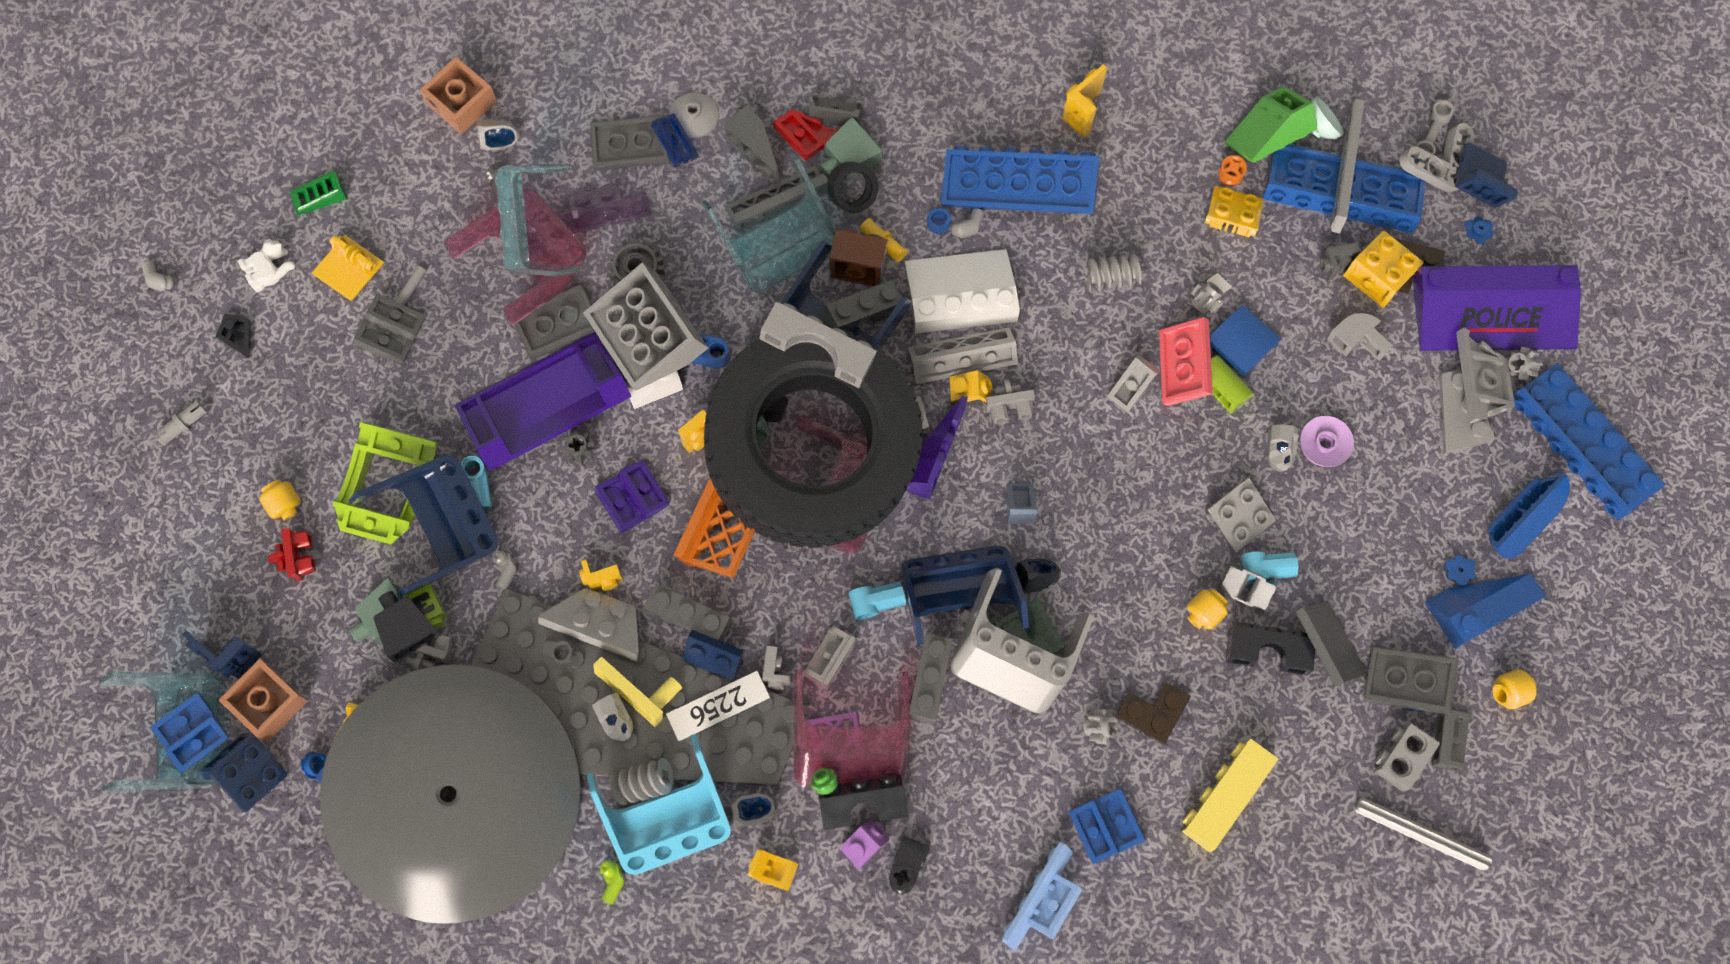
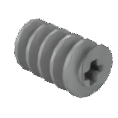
M1130 254L1128 260L1125 255H1120L1118 262L1114 256H1110L1108 262L1104 257H1100L1098 263H1096L1094 258H1091L1085 267L1087 291H1091L1092 284L1094 283L1098 290H1101L1103 282L1106 283L1108 289L1112 288L1113 281H1116L1118 288H1122L1123 280H1126L1128 287H1132L1133 279L1137 280L1139 286L1141 285V266L1135 254Z
M664 758L659 759L658 762L650 761L648 765L643 763L639 767L632 766L629 770L622 769L619 773L616 771L609 775L611 794L623 806L647 800L651 797L669 794L674 784L672 767Z

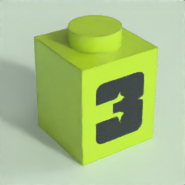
M430 584L404 596L409 597L420 608L436 629L443 625L442 621L448 619L435 589Z

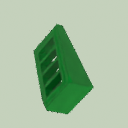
M336 171L329 172L290 192L298 216L347 200L341 179ZM332 186L333 190L329 192L328 187ZM320 189H323L324 195L320 196L319 194ZM309 193H314V200H311ZM304 195L306 200V203L303 205L301 204L299 196Z

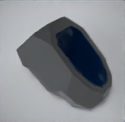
M756 793L731 799L736 829L768 822L778 813L777 803L769 795Z

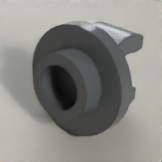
M492 164L483 174L486 178L483 183L487 185L491 182L492 189L500 192L502 188L497 184V179L502 178L508 183L511 178L507 173L499 172L503 168L502 165L495 167Z

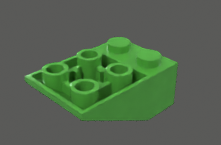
M1283 86L1261 98L1225 140V145L1252 163L1260 161L1265 156L1283 149L1286 145L1304 138L1309 133L1317 130L1313 102Z

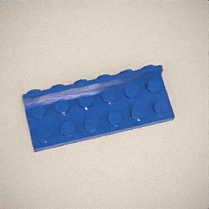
M1288 144L1285 148L1273 152L1263 199L1332 215L1341 155ZM1356 159L1347 219L1387 227L1401 232L1414 233L1422 217L1426 181L1403 169Z
M955 146L954 149H946L941 205L943 207L1095 215L1099 167H1101L1102 162L1100 157L1096 156L1093 152H1081L1080 155H1070L1068 151L1058 150L1055 151V154H1045L1043 150L1032 149L1029 150V153H1021L1018 149L1006 148L1004 152L994 151L990 147H980L979 151L969 150L965 146Z
M1558 363L1513 395L1516 409L1526 414L1532 421L1533 428L1538 433L1543 434L1550 442L1551 449L1555 453L1562 455L1568 462L1569 469L1583 479L1587 490L1597 496L1604 503L1607 513L1616 517L1618 521L1666 485Z

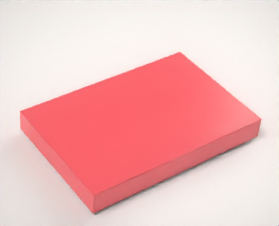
M1202 317L1159 330L1162 404L1169 406L1212 395L1209 319Z

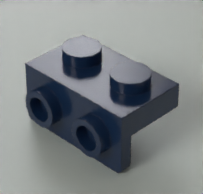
M692 630L688 635L683 661L734 680L743 664L741 659L743 650Z

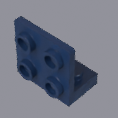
M1470 142L1464 144L1455 188L1494 208L1516 199L1518 193L1517 188L1504 181L1507 167L1506 161Z
M185 631L182 634L188 640L185 645L195 654H200L205 658V663L217 673L220 672L226 678L232 675L240 679L263 655L255 647L238 637L227 642L221 649V654H218L205 641L190 632Z
M241 733L198 771L205 780H215L242 812H248L287 776V772L253 733Z

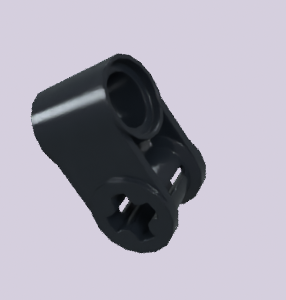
M903 836L889 875V884L894 892L897 894H907L912 890L931 846ZM902 873L907 874L906 880L909 883L904 882L902 886H898L897 879L894 877H900Z

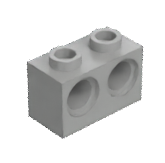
M1412 723L1404 728H1397L1390 739L1393 744L1389 751L1384 749L1375 762L1379 765L1375 773L1402 792L1411 789L1440 744ZM1408 738L1415 741L1417 745L1416 752L1411 751L1407 747ZM1393 761H1397L1402 766L1401 775L1393 771Z

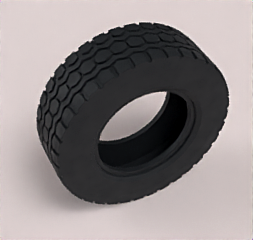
M840 329L844 331L849 338H852L856 341H865L868 344H870L869 340L859 335L855 337L853 336L852 332ZM759 338L751 343V347L747 346L736 355L737 358H733L726 366L725 372H722L708 401L704 425V453L707 470L710 473L709 476L714 488L717 489V494L736 518H740V521L748 528H753L756 533L763 537H770L772 541L784 545L786 542L790 543V546L802 548L803 546L822 548V545L829 547L839 545L841 542L846 543L854 540L858 536L871 531L875 526L884 521L899 504L915 474L920 459L923 441L922 419H920L921 412L918 401H915L916 395L911 385H908L909 380L901 369L898 370L897 363L890 356L886 357L885 352L875 344L872 346L877 352L860 388L835 377V367L831 355L820 345L810 342L797 343L786 351H782ZM816 390L832 394L846 402L860 418L866 433L867 455L860 467L843 480L822 486L795 483L777 473L762 455L756 437V426L765 410L777 399L796 391Z

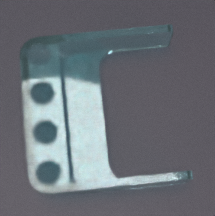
M792 151L787 153L804 187L802 200L736 238L728 237L706 200L701 202L731 259L749 288L755 292L766 291L801 271L821 241L831 246L833 245L836 230L801 160Z
M510 163L498 169L495 182L498 193L503 263L510 272L544 276L579 273V267L530 263L521 175L522 172L548 173L570 170V164Z
M113 671L99 679V685L143 686L149 689L154 696L155 723L190 697L200 692L224 727V705L219 701L223 696V687L220 680L214 675ZM156 737V778L114 780L103 785L102 792L176 791L218 784L215 780H205L198 771L225 748V742L186 771L180 773L164 752L166 748Z

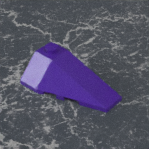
M962 396L922 443L917 469L906 490L907 492L929 500L931 499L965 411L968 397Z

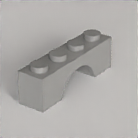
M777 301L762 326L760 340L782 351H786L791 346L802 342L820 345L828 351L833 359L835 367L834 376L857 388H860L877 352L867 342L849 338L844 331L838 328L831 329L823 325L822 321L814 316L807 317L799 313L792 305L787 303L781 304Z

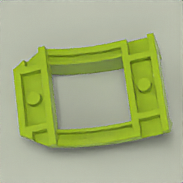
M360 422L358 441L354 445L343 485L332 506L335 507L338 516L337 523L340 531L393 544L411 527L415 518L408 500H406L400 517L356 506L355 504L351 505L349 499L361 490L373 454L420 466L434 460L438 442L431 438L418 437L381 427L377 424Z

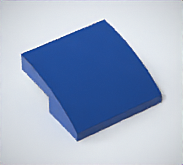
M1242 305L1210 335V346L1245 376L1282 339Z
M200 692L190 697L149 727L166 748L164 752L180 773L186 771L230 738Z
M1122 788L1069 811V815L1092 865L1147 841Z

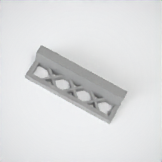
M1009 327L907 347L916 384L946 379L977 370L981 372L1018 364L1016 341Z

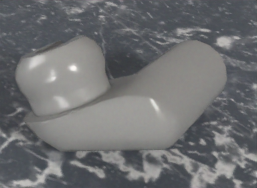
M146 261L141 264L146 284L150 288L159 291L173 288V278L169 275L164 276L157 273L153 261Z

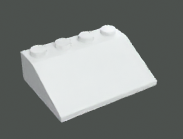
M1006 249L905 261L909 297L913 301L911 311L915 334L1018 321L1020 312L1019 302Z

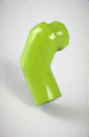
M607 860L600 865V873L603 874L607 883V887L600 899L613 905L624 885V877L620 866L614 861Z

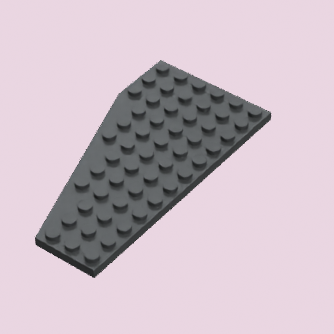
M505 589L470 666L493 670L513 678L533 691L551 708L569 736L575 752L579 776H587L588 773L592 772L597 777H609L612 772L617 771L619 773L622 769L629 770L630 767H639L643 763L648 765L650 761L658 762L661 758L666 759L670 763L674 781L695 782L702 776L703 772L691 737L689 736L678 741L666 714L738 680L737 678L730 680L683 661V657L639 640L637 661L538 624L540 614L552 608V606ZM559 641H566L572 644L576 650L574 660L568 664H560L554 661L551 656L554 644ZM560 650L559 655L568 656L569 652ZM601 656L648 699L669 677L674 678L681 685L682 689L661 709L663 711V720L656 727L650 724L621 697L632 720L633 731L631 737L626 741L611 739L605 733L592 705L598 700L616 692L594 673V663ZM767 691L769 699L697 732L696 736L714 782L778 786L809 707ZM616 714L608 715L605 719L608 725H615L617 721ZM625 723L621 726L622 733L626 732L627 726Z

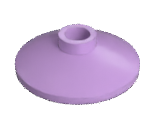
M1319 416L1310 420L1302 429L1300 446L1304 455L1312 463L1322 467H1335L1344 463L1350 457L1354 447V438L1351 430L1343 421L1332 416ZM1320 441H1327L1329 448L1322 447Z

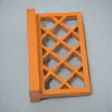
M709 478L674 552V556L686 566L692 568L696 566L734 578L755 533V529L748 528L741 521L727 528L725 520L732 517L733 514L730 510L722 513L721 510L724 503ZM721 523L723 532L711 537L710 533L713 527ZM742 529L744 533L742 539L733 544L730 535ZM726 538L729 547L716 553L714 544ZM709 547L712 556L703 561L698 560L702 550ZM731 553L733 559L728 569L721 567L719 559Z

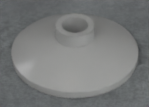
M687 93L680 96L673 102L669 110V121L672 128L678 134L687 138H699L707 135L715 128L719 118L715 102L702 93ZM696 109L697 112L692 114L689 113V110Z

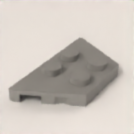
M1462 328L1456 332L1468 419L1469 423H1474L1514 408L1515 403L1508 360L1501 354L1494 352L1484 341L1480 343L1475 342L1469 337L1470 331L1467 328Z
M584 588L539 616L538 624L631 660L637 661L636 606Z

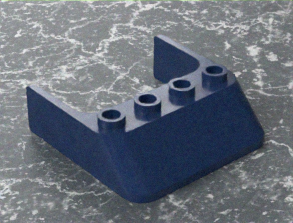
M824 241L820 242L781 301V304H790L799 313L807 317L814 316L817 318L825 304L812 295L810 283L831 252L832 246ZM903 296L876 337L868 335L857 326L851 331L853 336L857 337L859 335L869 340L872 346L875 344L882 349L913 301Z
M445 455L360 490L349 499L350 504L353 505L389 489H397L403 492L438 559V572L402 588L396 593L398 599L488 556L498 546L497 535L460 462L453 456Z
M992 546L915 558L902 564L908 609L917 645H923L920 617L930 613L952 612L956 609L968 607L973 608L987 572L995 568L1001 569L1002 572L989 604H1013L1016 607L1023 629L1029 628L1026 597L1007 548Z

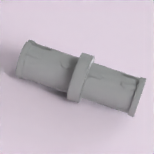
M195 400L181 413L172 415V420L153 434L156 438H159L158 441L163 446H166L180 433L189 431V426L208 412L205 408H202L203 405L198 400Z

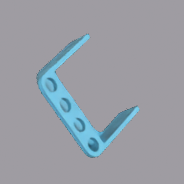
M696 733L690 735L703 772L702 776L694 783L672 790L669 794L648 799L625 809L614 810L605 803L593 773L587 774L591 796L622 868L629 874H640L722 843L731 833L726 813Z

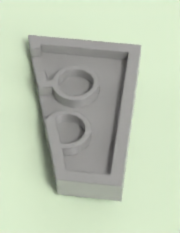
M1461 368L1442 373L1439 376L1443 420L1441 423L1444 440L1443 455L1493 442L1496 438L1487 418L1469 423Z

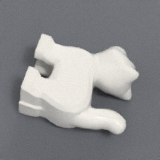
M271 239L264 241L261 251L253 253L247 259L237 260L241 269L246 272L245 277L248 283L257 293L266 286L276 284L288 271L295 269L294 262H285L279 268L274 265V259H279L289 252L283 248L279 241Z

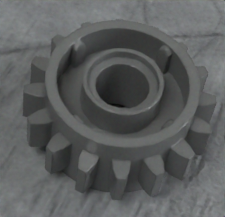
M640 241L632 244L626 242V245L622 248L617 247L615 255L611 254L610 256L613 262L607 265L609 272H611L608 274L610 281H614L613 284L615 286L631 272L633 267L640 265L642 262L657 272L659 276L665 274V269L662 266L664 264L663 258L658 257L659 252L657 248L651 250L649 243L643 245L640 244Z

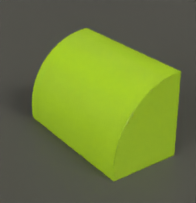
M1219 355L1211 358L1213 395L1232 414L1255 394Z

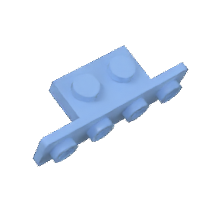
M1059 842L1058 846L1052 849L1048 856V863L1043 871L1038 873L1034 879L1032 890L1021 901L1019 912L1014 920L1005 928L1002 941L1014 951L1017 950L1030 927L1054 940L1082 892L1078 885L1060 876L1073 854L1072 850L1063 842Z

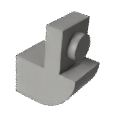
M1357 313L1346 317L1332 330L1327 338L1345 356L1361 344L1379 361L1393 347L1388 337L1376 330L1381 321L1375 316L1366 313Z

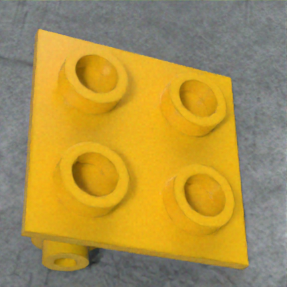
M1214 186L1205 223L1209 224V227L1222 229L1225 222L1224 231H1227L1229 224H1232L1231 233L1234 234L1238 226L1236 234L1248 238L1250 235L1255 236L1259 227L1264 199L1252 194L1233 191L1226 187Z
M335 235L330 240L332 250L313 270L312 274L352 302L385 262L348 236L338 237Z

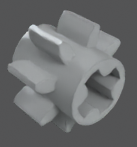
M1208 282L1206 285L1198 283L1191 291V294L1195 296L1191 301L1192 305L1203 314H1206L1208 311L1211 313L1216 312L1224 304L1220 300L1223 295L1222 290L1212 282Z
M1521 347L1520 353L1512 351V356L1508 362L1511 369L1510 376H1519V380L1528 381L1529 375L1538 376L1537 372L1540 366L1543 365L1538 358L1540 353L1530 352V348Z
M1094 709V715H1088L1084 721L1085 734L1089 736L1090 741H1095L1096 744H1108L1109 738L1116 737L1119 730L1118 720L1113 717L1112 712H1107L1106 709Z

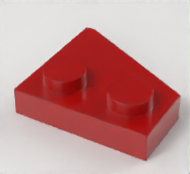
M794 109L773 123V128L805 161L825 149L826 142L840 129L836 127L833 130L821 125V120L807 117L804 113Z

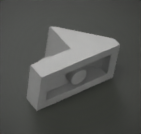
M1138 355L1107 397L1128 413L1152 386L1151 382L1160 371L1141 355Z

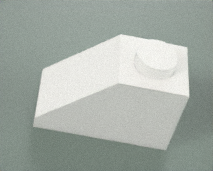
M677 371L637 391L632 389L629 382L626 383L632 396L630 400L634 409L683 390Z

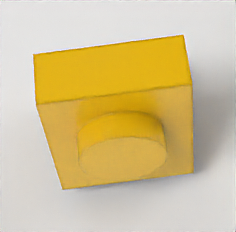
M978 370L950 377L951 402L954 404L962 396L968 397L967 402L980 399L985 403L986 397H991L993 390L992 382L988 376Z
M586 559L581 561L583 569L579 570L582 583L583 585L588 584L593 591L599 589L603 591L616 588L619 582L623 581L617 564L592 573Z
M757 849L755 856L750 861L748 876L765 884L789 891L798 863Z

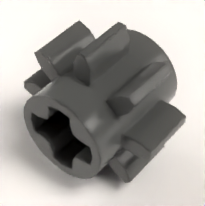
M574 431L571 437H564L566 447L561 448V451L565 455L569 454L567 460L570 464L576 460L582 466L583 461L587 458L593 459L590 450L595 449L596 446L594 442H588L590 439L588 433L581 436ZM581 444L582 446H580V451L575 452V450L577 449L576 445Z

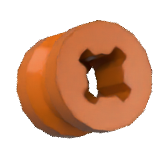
M1236 155L1226 157L1218 172V177L1222 184L1230 187L1240 184L1247 171L1246 162L1243 158Z

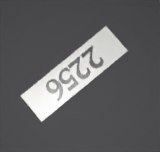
M755 671L666 715L678 741H681L770 697L758 671Z

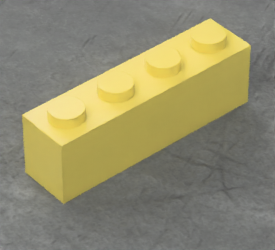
M1251 738L1244 744L1239 742L1230 754L1234 757L1229 766L1226 764L1222 765L1215 775V778L1218 779L1213 788L1208 786L1198 799L1202 802L1198 810L1191 809L1183 820L1186 827L1182 832L1208 852H1212L1217 848L1278 761L1277 757Z

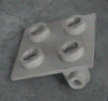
M1249 477L1208 508V514H1206V518L1210 523L1216 522L1235 552H1238L1276 521Z

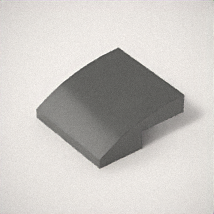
M376 293L354 337L353 344L402 366L426 315Z

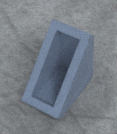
M1006 483L1007 524H1034L1037 516V504L1033 484Z

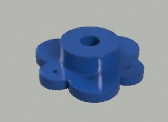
M1478 216L1474 220H1468L1465 223V228L1468 231L1467 237L1474 239L1477 244H1484L1487 239L1493 237V232L1491 231L1493 223L1491 221H1483V218Z
M1457 555L1454 559H1449L1445 562V569L1448 571L1447 578L1455 580L1459 586H1465L1469 580H1473L1476 577L1473 571L1475 569V562L1472 559H1464L1462 555Z

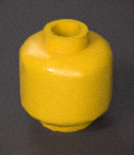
M278 479L261 489L262 494L259 501L270 518L278 519L281 517L285 521L298 513L296 508L300 505L301 499L290 482H281Z
M1203 589L1187 604V610L1190 614L1187 619L1197 629L1203 626L1211 630L1227 616L1228 610L1226 606L1228 602L1216 590L1211 589L1209 591Z
M1521 669L1499 675L1493 685L1495 700L1508 709H1517L1531 703L1537 694L1534 678Z

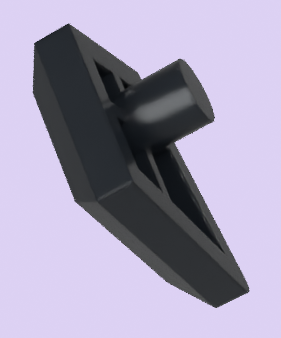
M225 313L216 338L246 358H249L251 321L247 318Z

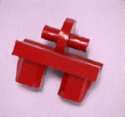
M290 528L282 529L283 544L274 545L275 553L268 556V562L270 564H277L278 572H284L287 569V576L294 578L295 582L303 581V575L316 571L314 558L311 555L300 557L299 550L312 547L311 534L307 531L293 532Z

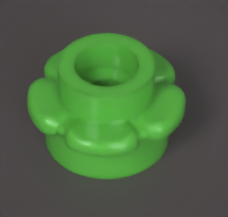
M818 769L812 776L810 786L818 794H828L837 787V775L832 769Z

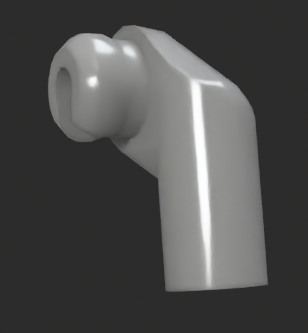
M974 208L969 220L952 225V234L960 238L976 235L983 220L984 211Z
M497 550L492 556L493 562L496 563L500 571L495 587L505 591V589L509 588L516 574L517 567L512 556L507 551Z

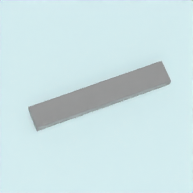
M1360 99L1353 101L1347 116L1330 227L1331 231L1336 233L1341 232L1348 216L1365 101Z

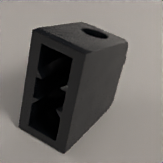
M389 591L378 598L384 610L374 616V622L385 654L394 663L441 636L436 627L409 597L399 601L395 593Z

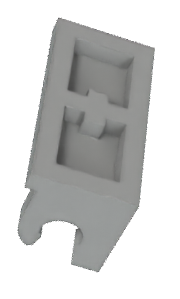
M834 626L830 627L802 675L829 690L855 647L856 638Z

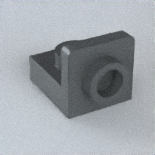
M1358 242L1327 247L1322 258H1320V268L1323 273H1326L1328 280L1334 279L1339 271L1338 267H1346L1352 264L1360 253Z

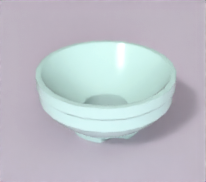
M1315 97L1311 102L1314 105L1317 130L1313 131V133L1318 138L1324 137L1327 139H1336L1344 134L1343 128L1334 113L1319 97Z

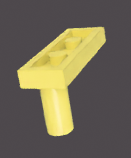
M602 656L594 663V673L654 727L663 720V711L661 709L682 689L681 685L674 678L669 677L648 699Z

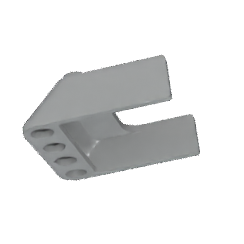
M999 568L992 569L987 572L955 649L950 664L951 670L958 678L1033 713L1045 712L1070 679L1094 614L1088 612L1078 616L1063 656L1058 657L995 627L989 622L986 615L987 606L1002 572Z

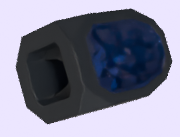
M1043 558L1025 559L1017 562L1015 567L1024 594L1047 589L1049 586L1057 583L1061 576V569L1053 561Z

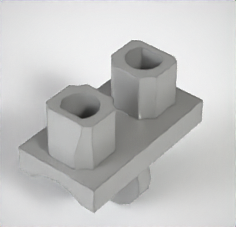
M1003 379V387L994 389L995 396L986 397V413L990 412L994 424L1007 422V409L1016 408L1018 419L1032 418L1035 399L1034 390L1021 391L1020 384L1011 386L1009 379Z
M441 635L434 639L432 647L424 645L413 653L418 654L417 657L409 654L406 662L414 664L413 671L435 666V663L428 661V658L450 665L453 657L449 652L453 640Z

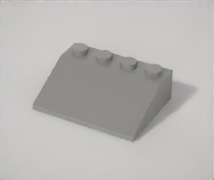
M643 262L583 312L635 391L689 365L708 349V346L658 273Z

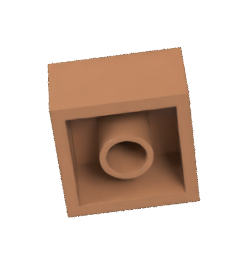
M457 57L450 61L420 89L426 104L461 135L497 102L492 87Z
M261 659L219 699L257 738L269 742L308 702L270 664Z

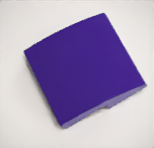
M643 460L620 470L618 476L596 485L594 489L621 534L660 512L670 504Z

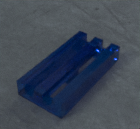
M675 113L652 122L651 126L675 167L680 166L681 163L686 164L689 160L694 161L698 158L697 151ZM668 122L671 123V125H672V127L674 128L676 134L673 133V131H672V129L670 128ZM679 139H680V141L682 142V144H683V146H684V148L686 149V151H687L688 154H685L683 148L681 147V145H680V143H679Z

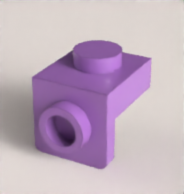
M870 819L860 826L839 849L860 869L890 839L886 835L884 828Z

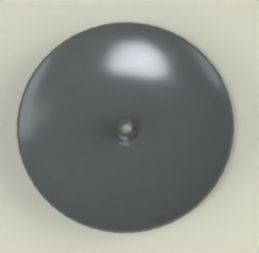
M441 665L412 671L395 678L370 694L355 708L337 733L323 768L320 790L321 817L325 835L334 857L347 877L361 892L384 908L407 918L432 923H461L485 918L509 908L534 891L548 877L565 852L574 831L580 803V777L575 752L567 732L551 708L533 691L513 678L493 670L468 665ZM448 785L453 786L457 791L455 800L451 802L445 800L442 793L443 789Z

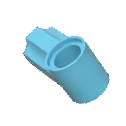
M468 456L464 458L461 466L484 511L492 508L488 468L479 457ZM479 465V473L474 476H470V468L472 466Z
M1259 551L1241 555L1242 568L1267 578L1266 581L1269 579L1296 577L1298 575L1299 565L1295 552L1265 555V552ZM1250 575L1246 584H1254L1256 577Z
M900 581L875 588L871 586L860 587L848 593L856 620L871 618L878 615L881 611L906 605L905 594Z

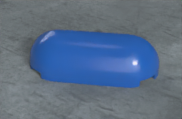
M1555 473L1556 477H1548L1539 480L1538 477L1535 478L1491 523L1488 529L1490 533L1489 541L1492 548L1500 556L1512 559L1520 555L1560 513L1567 501L1570 489L1569 478L1566 474Z

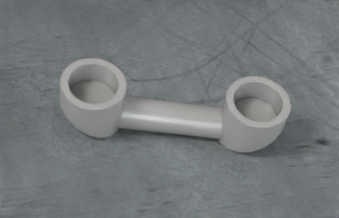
M1440 100L1434 104L1431 113L1433 123L1425 141L1418 142L1416 147L1435 155L1436 148L1434 143L1442 126L1449 123L1454 112V106L1451 102Z

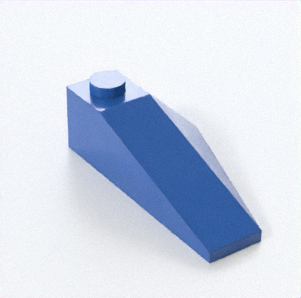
M1529 573L1448 588L1424 603L1456 649L1543 599L1546 595L1532 574Z

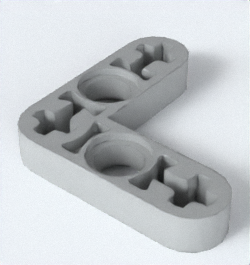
M1460 123L1448 131L1443 159L1414 146L1400 154V165L1406 172L1445 192H1455L1459 190L1455 188L1460 163L1455 161L1453 153H1457L1461 161L1464 144L1468 142L1473 144L1474 132L1467 123ZM1430 164L1435 167L1436 175L1430 172Z

